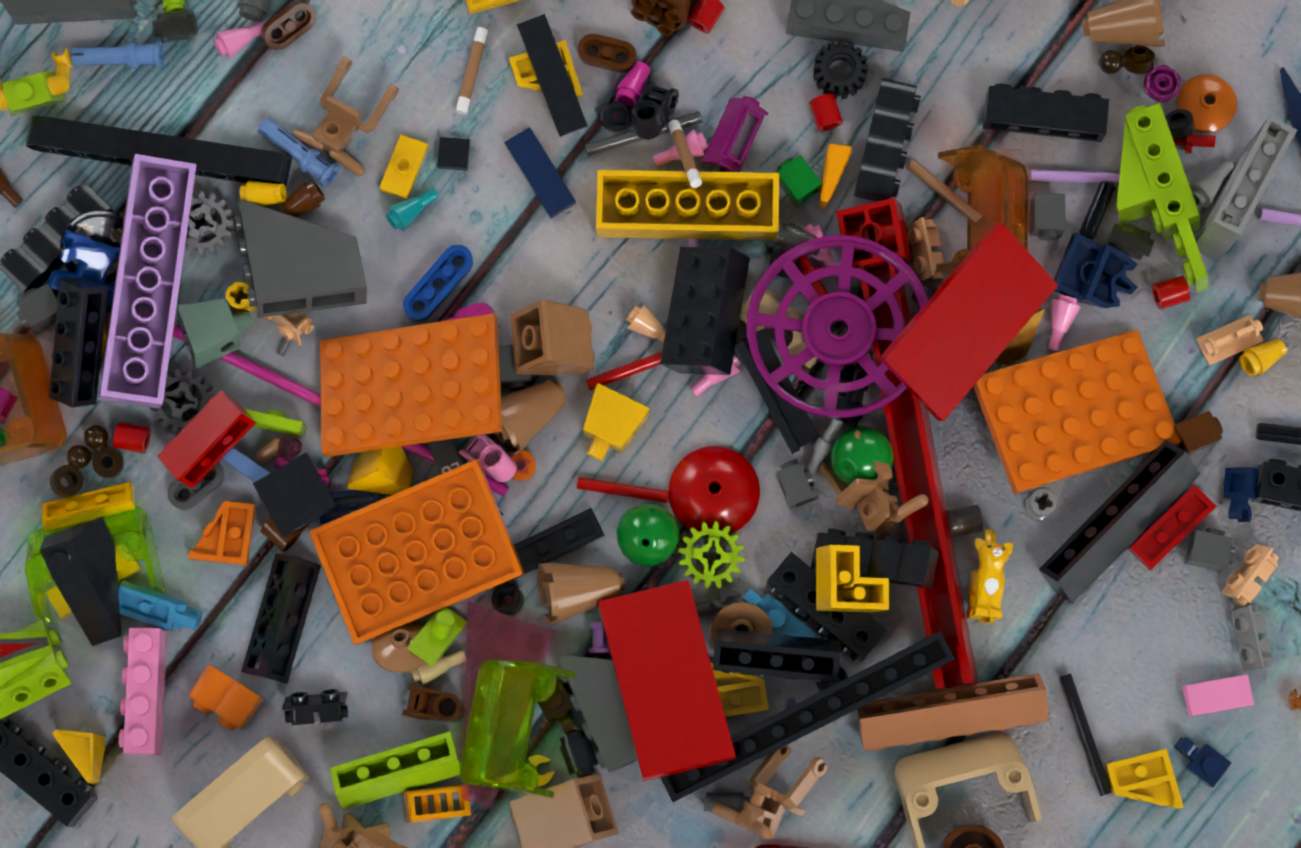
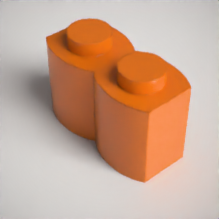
M208 664L188 695L195 700L192 704L193 707L206 715L213 711L220 716L218 722L231 731H234L236 727L244 730L264 700L263 697Z

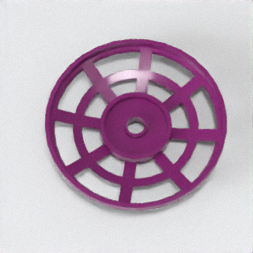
M830 235L814 238L798 244L782 254L768 267L758 281L747 313V338L750 353L766 384L780 398L792 406L807 413L828 418H849L865 415L881 409L897 399L907 387L902 382L895 387L885 375L889 368L883 362L878 367L867 353L871 349L874 340L894 341L902 332L904 324L902 313L893 294L908 282L912 288L920 309L928 301L922 283L912 268L885 246L868 239L850 235ZM842 247L840 266L820 268L804 276L793 262L800 256L815 250ZM854 249L864 250L882 258L899 273L888 283L884 284L871 273L852 267ZM783 269L794 284L782 298L776 316L758 313L760 302L767 287ZM839 276L837 292H831L821 297L810 285L812 282L825 277ZM851 277L868 283L877 292L864 302L858 296L849 293ZM799 292L802 293L810 304L803 320L786 317L791 302ZM885 301L893 316L894 329L876 327L872 311ZM841 321L847 325L848 331L844 336L837 337L831 333L830 327L834 322ZM756 325L775 328L777 348L785 364L772 373L766 368L759 352ZM784 330L802 332L806 348L793 358L786 346ZM814 357L828 364L827 382L812 377L803 371L801 367ZM858 362L868 374L866 377L853 382L839 383L841 366ZM793 373L806 384L826 391L824 408L813 406L797 399L785 391L778 383ZM875 382L886 394L878 401L862 407L836 409L838 392L855 391Z

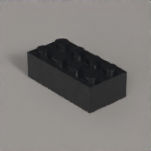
M680 247L660 361L661 365L680 374H731L750 257L732 247Z

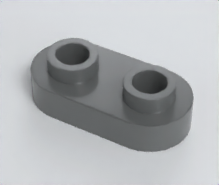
M217 463L211 469L214 472V477L211 480L207 481L203 477L193 489L177 479L173 481L168 488V499L171 504L181 510L195 507L222 484L224 470L221 465ZM184 490H189V498L186 500H181V492Z

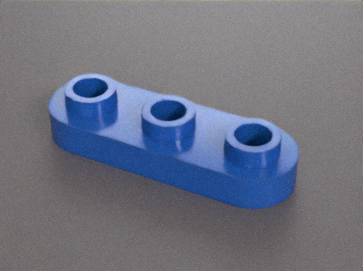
M453 245L447 248L406 295L403 301V309L409 319L415 322H423L429 319L471 271L473 257L467 247ZM456 258H462L464 263L457 267L453 265V261ZM438 280L444 282V286L441 289L433 287L434 283ZM417 303L425 305L421 312L414 310V306Z

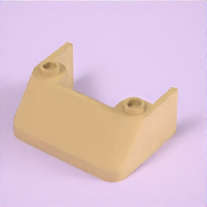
M995 733L906 756L896 763L894 777L914 848H925L918 819L927 817L936 810L938 806L936 787L996 772L998 783L1003 790L1009 793L1021 792L1029 823L1042 820L1029 771L1015 741L1010 735Z
M268 736L191 799L170 820L196 848H232L229 844L233 841L235 835L280 797L288 794L292 798L306 786L303 782H309L313 778L281 740Z

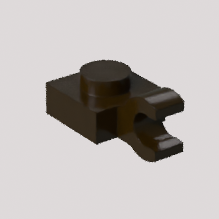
M560 679L533 694L548 722L557 718L566 735L578 731L568 714L569 711L574 709V706Z

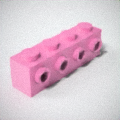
M129 628V635L124 637L123 650L124 654H128L127 666H124L122 670V684L126 685V698L121 699L120 712L121 716H125L124 729H120L119 746L123 748L124 754L162 755L167 631L161 628Z

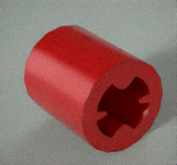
M699 0L688 16L687 21L697 30L709 34L725 10V7L719 0Z
M824 94L809 102L819 132L833 130L843 124L834 94Z
M1182 275L1152 284L1153 297L1160 310L1190 301L1189 287Z
M119 421L114 432L113 447L145 454L150 443L151 428Z

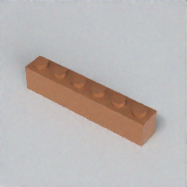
M1039 673L877 699L856 710L858 732L864 751H879L886 747L898 745L910 746L917 742L929 740L941 741L947 737L971 736L978 732L1002 731L1009 727L1033 726L1039 722L1049 721L1046 687Z

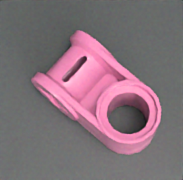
M486 434L475 435L464 450L460 449L458 452L467 462L478 459L484 473L495 481L506 482L516 472V462Z

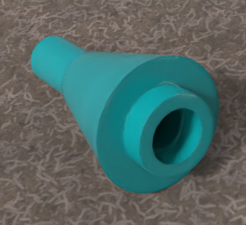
M431 188L419 197L387 206L389 213L386 214V218L394 229L399 228L405 231L424 210V207L438 199L439 195L434 188Z

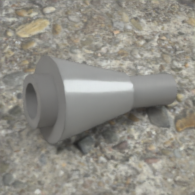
M1226 160L1215 172L1213 171L1189 184L1197 206H1210L1223 180L1234 170V165L1230 161Z

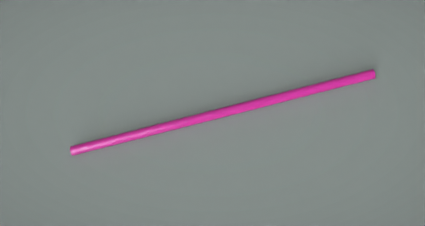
M174 324L172 336L185 342L180 326ZM234 352L219 358L321 408V394ZM422 443L401 446L435 463L428 446ZM485 474L491 491L504 497L509 485L495 481Z

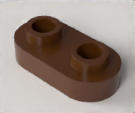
M303 0L291 2L264 23L261 29L262 40L274 50L286 48L313 27L316 22L315 9ZM302 10V15L299 18H295V13ZM275 28H279L277 35L271 36V32Z
M588 34L578 44V54L581 61L590 66L625 73L631 70L637 59L636 50L633 45L623 40L598 34ZM591 48H596L599 51L596 55L588 54V50ZM619 55H624L627 57V60L621 63L616 58Z

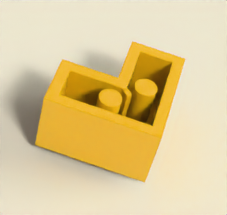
M827 545L816 548V611L874 613L889 610V578L860 577V546Z

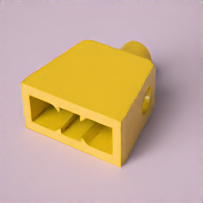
M598 383L583 427L584 435L593 439L586 454L602 462L609 448L622 453L648 419L650 408Z

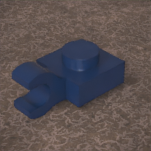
M1253 467L1225 468L1223 498L1231 500L1228 511L1229 519H1238V522H1251L1252 510L1248 500H1256L1259 469Z
M1181 737L1174 746L1178 752L1190 760L1186 769L1210 788L1216 785L1231 765L1229 760L1207 743L1203 744L1199 749L1191 740Z

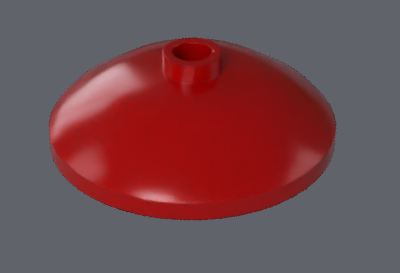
M708 446L697 449L686 455L677 464L671 475L669 501L672 511L679 522L690 531L691 527L696 528L697 531L702 530V522H705L708 528H712L714 521H718L720 530H723L728 525L730 526L728 534H733L742 529L751 520L758 507L760 484L757 474L749 461L732 449L720 446ZM713 483L718 484L721 488L716 494L709 491V486Z

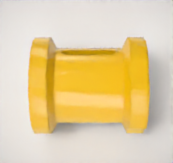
M235 282L226 291V300L236 313L246 310L251 313L256 308L249 305L247 291L249 286L244 282ZM242 293H245L247 299H242L241 304H239L236 298H241Z

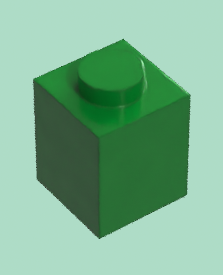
M801 155L794 160L790 157L777 167L779 170L776 172L779 173V186L796 208L821 191L822 182Z

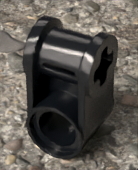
M652 81L646 83L640 98L632 110L635 131L638 137L650 140L659 136L669 116L677 106L679 98L678 89L671 88L668 90L661 88Z

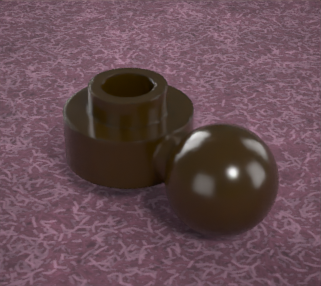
M1139 45L1128 49L1125 55L1109 50L1100 56L1099 66L1107 74H1115L1122 67H1125L1127 71L1134 74H1145L1154 68L1155 54L1146 46Z
M92 425L86 429L84 441L87 446L96 450L92 461L93 469L101 477L115 478L124 469V457L118 450L107 446L109 439L107 430L101 425ZM106 457H111L113 460V465L110 468H104L102 464Z
M84 445L72 446L66 456L68 465L59 467L51 474L50 486L58 496L70 497L82 488L83 476L79 469L85 468L91 461V452ZM61 478H65L68 481V487H64L61 484Z

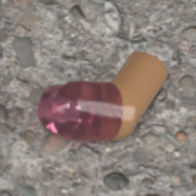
M278 436L257 451L255 457L262 465L267 464L274 457H295L300 453L302 444L297 438Z

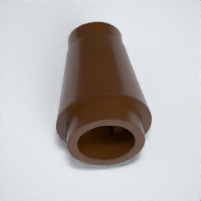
M310 180L307 183L303 182L279 208L284 214L298 217L320 207L321 202L326 198L317 184Z

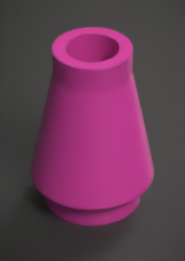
M640 61L635 62L631 70L616 87L617 94L615 97L617 101L623 102L631 108L635 106L651 71L647 64Z

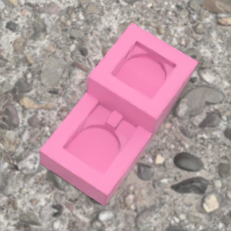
M1248 674L1182 686L1189 717L1254 705Z

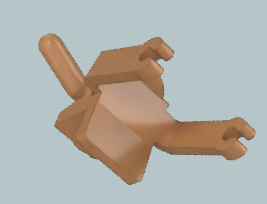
M343 57L337 66L336 73L320 98L321 107L329 112L313 134L296 129L292 135L300 140V142L314 147L321 152L324 149L329 151L331 158L338 161L356 176H362L365 168L344 152L343 148L344 146L348 147L351 143L350 136L354 130L358 131L360 129L367 134L375 130L390 102L397 96L399 88L390 84L368 123L362 124L358 111L333 97L352 65L350 59Z
M857 430L854 435L857 439H860L861 433ZM874 460V470L878 474V478L875 480L858 478L849 486L838 479L833 471L831 461L824 462L819 466L821 475L829 481L838 494L835 498L837 505L846 506L850 509L858 508L866 530L874 531L877 528L873 540H883L884 536H888L889 532L895 527V522H901L905 517L926 506L928 503V497L920 494L903 505L898 506L896 504L898 502L896 496L889 495L890 489L887 482L892 478V469L888 463H880Z
M784 746L768 754L750 778L749 786L753 789L754 793L750 802L745 801L743 805L745 808L741 812L721 803L713 804L712 812L742 828L746 827L748 831L762 839H773L785 810L804 817L806 811L799 808L798 805L817 780L825 775L828 765L823 763V759L814 757L790 791L783 795L765 784L784 759L789 756L791 748Z
M323 803L319 806V813L324 824V834L318 848H408L397 844L389 838L391 827L388 823L375 827H363L349 812L343 814L340 829L331 806L328 803Z

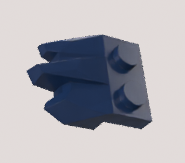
M1074 233L1071 235L1054 277V281L1058 284L1054 291L1075 298L1079 303L1102 308L1120 306V300L1116 295L1117 292L1131 295L1138 288L1125 275L1126 271L1134 270L1138 264L1126 253L1108 244L1102 246L1078 233Z

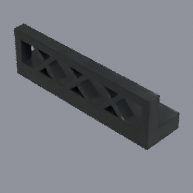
M764 329L756 332L759 352L766 368L772 373L782 366V363ZM746 337L736 342L735 346L791 453L794 454L800 451V447L818 439L819 434L808 413L780 398L766 384L751 356L748 338ZM789 377L778 383L785 391L800 400Z
M275 554L241 672L280 683H288L320 572V564L300 557ZM284 562L289 563L286 574L282 577L281 573ZM278 594L279 599L277 605L273 607L272 604L274 597ZM270 623L269 633H268V635L265 637V636H264L265 628H266V626ZM261 653L262 657L259 668L255 669L257 656Z

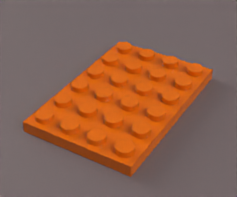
M494 313L320 340L322 454L325 457L502 432L498 318Z
M1138 329L985 373L973 386L1013 494L1152 453L1165 440L1174 445L1182 442L1179 433L1174 429L1175 423Z
M478 459L309 531L354 645L366 642L525 574Z

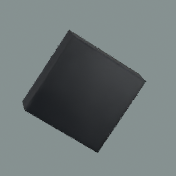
M440 137L438 169L468 171L470 139Z

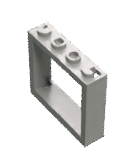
M1272 116L1267 118L1246 146L1196 238L1201 254L1219 262L1241 236L1294 138L1297 129Z

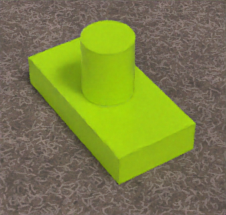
M447 607L441 609L432 616L408 646V650L433 667L465 629L468 621Z

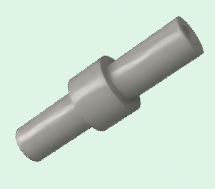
M833 418L824 435H820L814 444L815 451L804 468H808L811 474H815L825 456L830 455L834 440L845 423L842 419Z

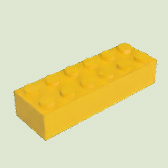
M597 170V238L777 241L779 232V173L699 172L702 184L697 188H693L685 171Z

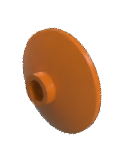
M1208 74L1198 75L1189 79L1180 89L1177 97V109L1188 110L1192 113L1195 122L1194 130L1211 133L1223 129L1231 122L1236 113L1237 99L1232 87L1222 78ZM1204 97H1212L1214 104H1207L1204 101Z

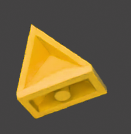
M401 446L365 451L353 462L348 489L394 495L411 487L414 469Z
M59 729L52 732L86 782L96 784L100 780L107 737L95 733Z

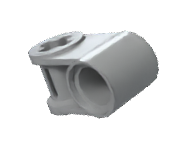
M1066 479L1029 490L1025 510L1031 519L1035 521L1046 520L1055 511ZM1039 499L1044 500L1043 505L1046 508L1043 511L1038 509L1039 504L1036 502Z

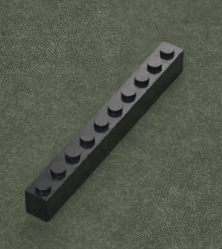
M938 631L732 736L731 740L736 755L735 759L660 778L672 802H675L955 660L941 631Z

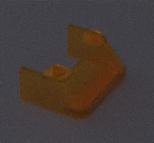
M981 145L938 152L939 159L955 165L953 174L955 185L962 192L968 194V204L983 216L977 224L968 217L967 249L958 250L952 262L936 264V271L950 275L995 222H1002L1028 251V173L1025 166L1016 160Z
M0 332V362L9 360L25 414L24 417L10 421L5 427L4 437L7 446L0 448V466L57 451L64 446L67 439V432L58 401L49 398L51 377L41 344L36 337L28 334Z

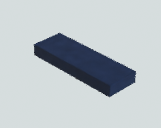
M530 127L504 142L550 219L576 204L574 197Z

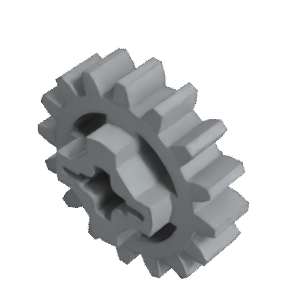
M200 191L198 199H195L192 195L188 227L190 228L189 238L186 237L185 248L187 247V253L190 256H193L196 251H198L201 258H205L206 251H210L213 256H216V248L220 246L225 250L227 246L224 240H233L234 238L232 233L229 232V229L235 228V222L229 220L234 216V213L231 209L225 210L228 204L224 199L218 202V197L214 193L209 199H207L204 191ZM216 211L221 216L222 225L215 222ZM206 220L209 226H201L199 229L196 224H203Z

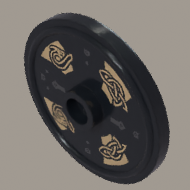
M90 210L79 214L68 223L62 233L60 254L63 253L64 248L68 247L61 243L66 229L85 234L95 241L113 247H120L124 219L118 214L107 210ZM118 259L114 260L106 276L105 283L115 281ZM71 260L69 263L63 261L69 272L76 271L77 260Z

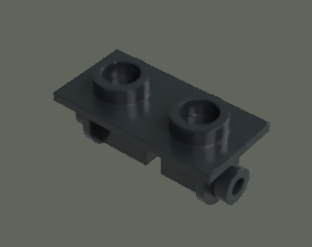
M856 363V366L846 365L840 371L839 383L853 382L866 377L868 374L858 363ZM869 386L855 391L844 392L846 393L845 397L838 396L836 409H851L864 406L862 403L864 392L868 390ZM863 415L840 419L853 428L858 426V421H861Z
M337 689L324 690L320 694L308 695L307 692L292 693L289 697L285 698L282 707L283 710H286L285 721L286 723H292V726L314 724V712H319L320 723L342 721L343 718H348V706L345 705L348 694L347 692H339Z

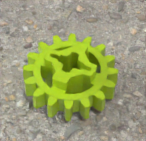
M714 521L712 528H708L707 524L702 522V530L697 531L696 528L691 527L693 536L691 538L687 536L682 537L687 546L678 548V552L685 554V558L679 560V565L688 566L684 571V575L688 576L693 573L695 575L693 579L694 584H697L702 579L704 580L705 588H709L711 581H715L717 587L720 588L722 579L725 578L730 583L733 581L730 575L732 571L740 574L741 570L736 564L737 562L745 561L744 557L738 555V552L744 549V545L735 544L739 535L736 533L730 536L728 534L730 526L726 525L723 530H720L718 521ZM709 534L707 542L701 546H693L700 537ZM720 536L728 541L732 552L723 550L719 544ZM714 540L716 553L720 554V557L714 558L711 568L708 569L709 563L707 557L703 556V552L709 551ZM691 558L701 561L704 565L703 573L694 567ZM722 563H730L723 572L714 575L715 568Z

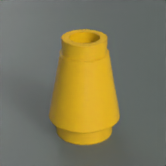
M249 180L246 184L240 186V201H247L259 206L266 207L285 202L287 198V190L284 184Z
M1276 338L1245 349L1239 357L1240 365L1249 376H1261L1287 353V349L1283 341Z

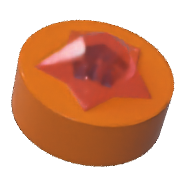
M522 450L519 454L511 457L517 466L516 472L512 477L513 480L523 482L533 477L536 472V461L531 453Z

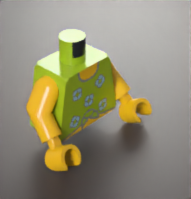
M65 48L64 53L61 55H57L56 51L51 54L56 65L55 72H39L3 83L0 78V111L9 109L10 115L15 116L65 102L64 94L70 89V68L73 66L68 49Z

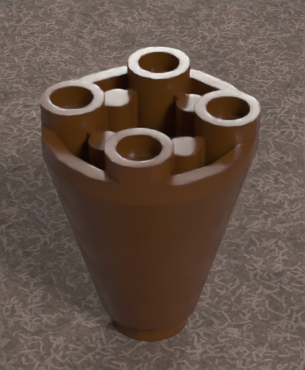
M632 0L633 8L631 14L635 19L646 21L648 24L656 27L661 34L671 36L674 31H678L685 26L691 0Z

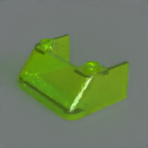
M135 506L134 510L104 517L115 541L118 554L127 561L144 559L150 587L160 593L166 592L148 513L141 507ZM85 522L49 531L40 528L29 536L25 574L35 618L43 619L44 622L52 621L48 597L45 593V584L53 579L40 552L44 537Z
M485 661L478 672L460 766L461 780L465 784L553 798V791L536 788L538 773L533 764L525 762L536 701H546L555 691L556 677L575 679L576 672L538 662Z

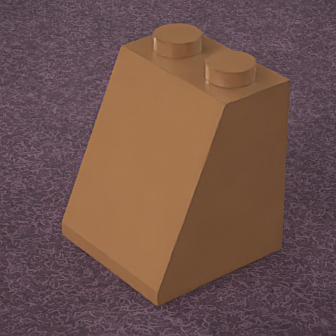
M539 300L510 314L516 374L579 376L594 369L595 354L592 350L591 342L592 325L587 309L548 300Z
M600 774L573 779L509 802L511 806V819L517 826L520 836V848H576L619 834Z

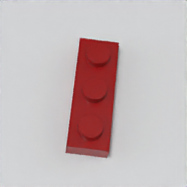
M1193 485L1128 550L1150 571L1217 506L1196 485Z

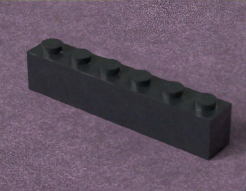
M1165 440L1039 568V571L1053 591L1073 604L1196 479L1200 473L1187 452Z

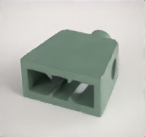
M224 299L177 305V321L195 368L202 367L236 351L240 347L239 331L253 327V321L248 310L232 314L227 301Z

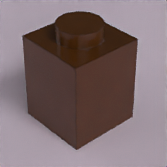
M1210 411L1174 426L1182 441L1177 446L1186 451L1188 455L1217 444L1222 439L1223 429L1217 417L1212 416Z

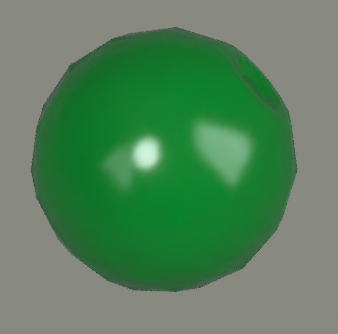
M868 426L850 428L838 437L832 447L831 463L833 471L838 479L848 486L858 478L877 479L878 474L874 470V460L880 463H888L890 468H893L894 454L890 441L877 429ZM857 430L861 433L860 439H857L854 435Z
M644 503L630 508L620 518L616 528L617 543L622 554L632 563L640 566H655L666 561L675 552L679 543V527L675 518L664 507L654 503Z

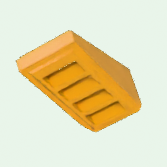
M831 143L828 145L819 200L820 209L826 210L827 206H829L852 153L851 146Z
M468 784L403 792L406 823L471 815ZM452 792H458L459 811H454ZM445 793L447 812H442L440 794ZM427 795H432L433 814H429ZM416 796H419L421 815H416L414 800Z

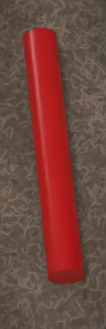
M662 352L586 379L589 390H594L598 383L604 386L661 365Z
M578 477L577 489L663 503L668 502L669 491L583 477Z

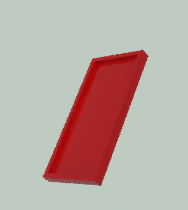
M995 222L879 359L938 421L944 422L1057 288L1058 284L1002 222Z
M689 580L598 601L643 781L735 759L733 743Z

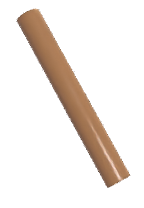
M913 159L906 169L976 225L983 217L981 213L916 160Z

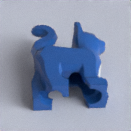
M66 229L61 243L68 247L64 248L59 259L66 263H69L71 260H77L78 265L75 272L52 270L48 282L49 287L59 290L60 279L83 277L108 286L106 312L111 313L115 283H105V279L114 260L119 258L120 247H113L95 241L85 234Z

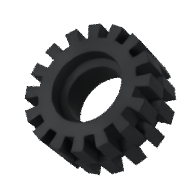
M839 41L838 45H834V42L828 44V48L823 47L820 50V54H817L815 59L813 78L814 81H817V88L823 89V94L830 93L834 94L836 99L838 96H842V99H847L849 94L854 96L857 94L858 89H862L867 76L868 64H866V56L861 55L862 50L859 47L854 49L853 43L849 42L848 45H844V41ZM843 60L849 63L852 68L850 77L845 80L833 78L829 72V66L834 61Z

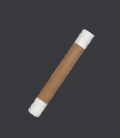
M482 27L476 28L455 112L466 115L488 33V30Z
M671 120L668 123V127L691 187L697 188L702 184L698 169L680 122L678 120Z

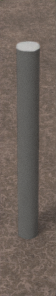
M697 111L667 120L659 135L670 132L668 123L671 120H678L681 128L702 123L700 112ZM632 130L585 144V148L589 156L644 139L638 137L636 131Z

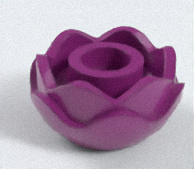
M1161 65L1146 73L1144 89L1151 99L1158 102H1167L1174 99L1180 92L1181 77L1169 66ZM1162 82L1165 86L1161 87L1159 83Z

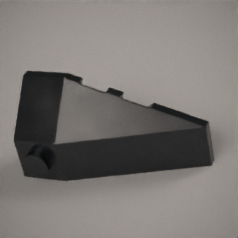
M104 516L45 536L40 548L42 557L52 579L91 645L94 646L121 637L116 544Z

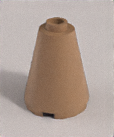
M1117 0L1088 11V18L1082 19L1084 36H1090L1091 42L1151 47L1165 46L1164 40L1158 41V35L1163 34L1160 0Z
M1301 273L1267 277V283L1260 284L1259 301H1265L1264 307L1301 319Z
M547 380L501 396L502 432L489 433L495 443L503 442L507 447L504 451L510 457L519 454L565 406L564 398L567 395L564 388L558 382L554 383L551 380Z
M542 563L538 565L542 570L537 572L539 599L541 606H547L549 613L543 614L547 624H556L598 607V601L620 596V591L625 590L622 573H617L614 567Z

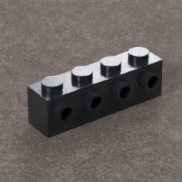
M998 83L994 86H989L987 90L982 129L1102 142L1107 132L1109 99L1102 98L1101 95L1095 93L1077 96L1072 95L1070 91L1056 90L1054 93L1042 92V89L1038 87H1025L1023 90L1014 89L1009 84Z
M85 277L60 279L51 379L49 383V398L72 408L95 405L97 403L108 286Z
M1268 459V462L1264 461L1257 468L1259 469L1256 500H1252V502L1301 512V465H1298V468L1286 466L1287 462L1280 459Z
M792 552L789 553L767 580L766 584L770 586L768 592L780 602L786 599L794 606L792 612L804 622L810 619L818 626L816 632L824 639L841 640V652L853 662L856 659L862 662L887 632L886 629L865 612L816 611V572Z
M717 628L713 670L724 673H748L755 676H778L792 680L808 679L822 683L838 682L841 640Z
M0 719V772L65 826L74 827L97 800L98 797L92 793L94 787L82 777H79L77 780L67 773L70 767L59 758L50 759L44 754L47 748L36 739L32 738L28 741L20 734L23 729L13 720L8 719L5 722Z

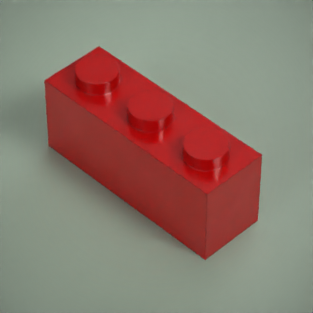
M221 390L208 401L207 405L194 418L188 421L186 427L173 440L166 444L157 457L178 481L193 489L256 422L236 399Z

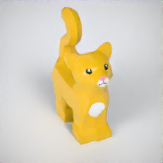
M988 528L984 530V540L981 538L975 539V549L979 555L978 569L970 573L968 609L966 614L967 619H977L980 623L993 624L995 619H1002L1001 601L1005 585L1003 568L1009 555L1012 553L1013 543H995L996 532Z

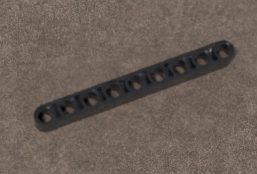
M39 115L31 117L26 140V147L46 153L132 166L134 155L139 154L196 164L195 176L247 183L249 180L284 184L286 188L292 162L291 156L279 152Z

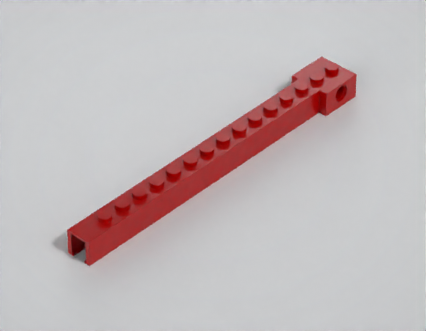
M895 198L836 211L840 235H850L871 240L897 254L906 264L913 263L902 204ZM854 249L852 267L871 273L884 284L888 283L899 273L882 258L864 250ZM861 281L865 302L877 290L868 283ZM905 285L893 294L901 309L904 323L903 329L911 321ZM885 301L872 311L876 327L894 329L893 316ZM874 340L872 346L875 362L878 367L882 364L879 357L893 341ZM890 370L885 373L886 377L895 387L901 383ZM906 389L897 399L884 406L890 444L894 454V466L901 504L903 505L920 494L928 497L926 506L904 518L908 542L912 544L913 539L927 541L931 543L933 549L939 552L932 589L917 587L926 638L941 631L955 660L932 671L935 689L976 684L979 682L929 414L924 405ZM881 390V395L884 397L886 394Z

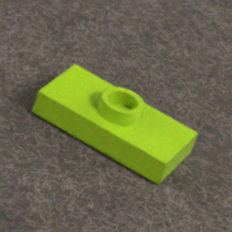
M245 409L256 422L253 426L255 428L300 438L305 437L307 426L304 422L285 418L286 414L283 412L268 409L267 413Z

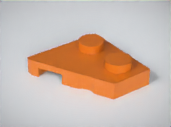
M224 501L217 510L213 521L202 532L203 535L194 549L189 551L187 558L196 561L248 566L256 505Z

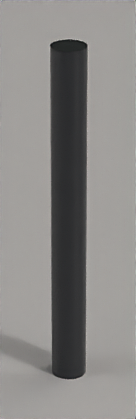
M1072 674L1061 676L1059 678L1100 796L1110 794L1112 791Z

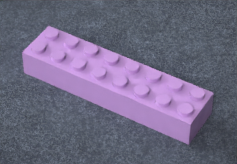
M139 154L134 155L98 400L158 409L163 405L196 164Z

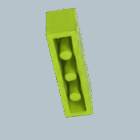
M450 731L329 768L335 794L342 810L463 774Z

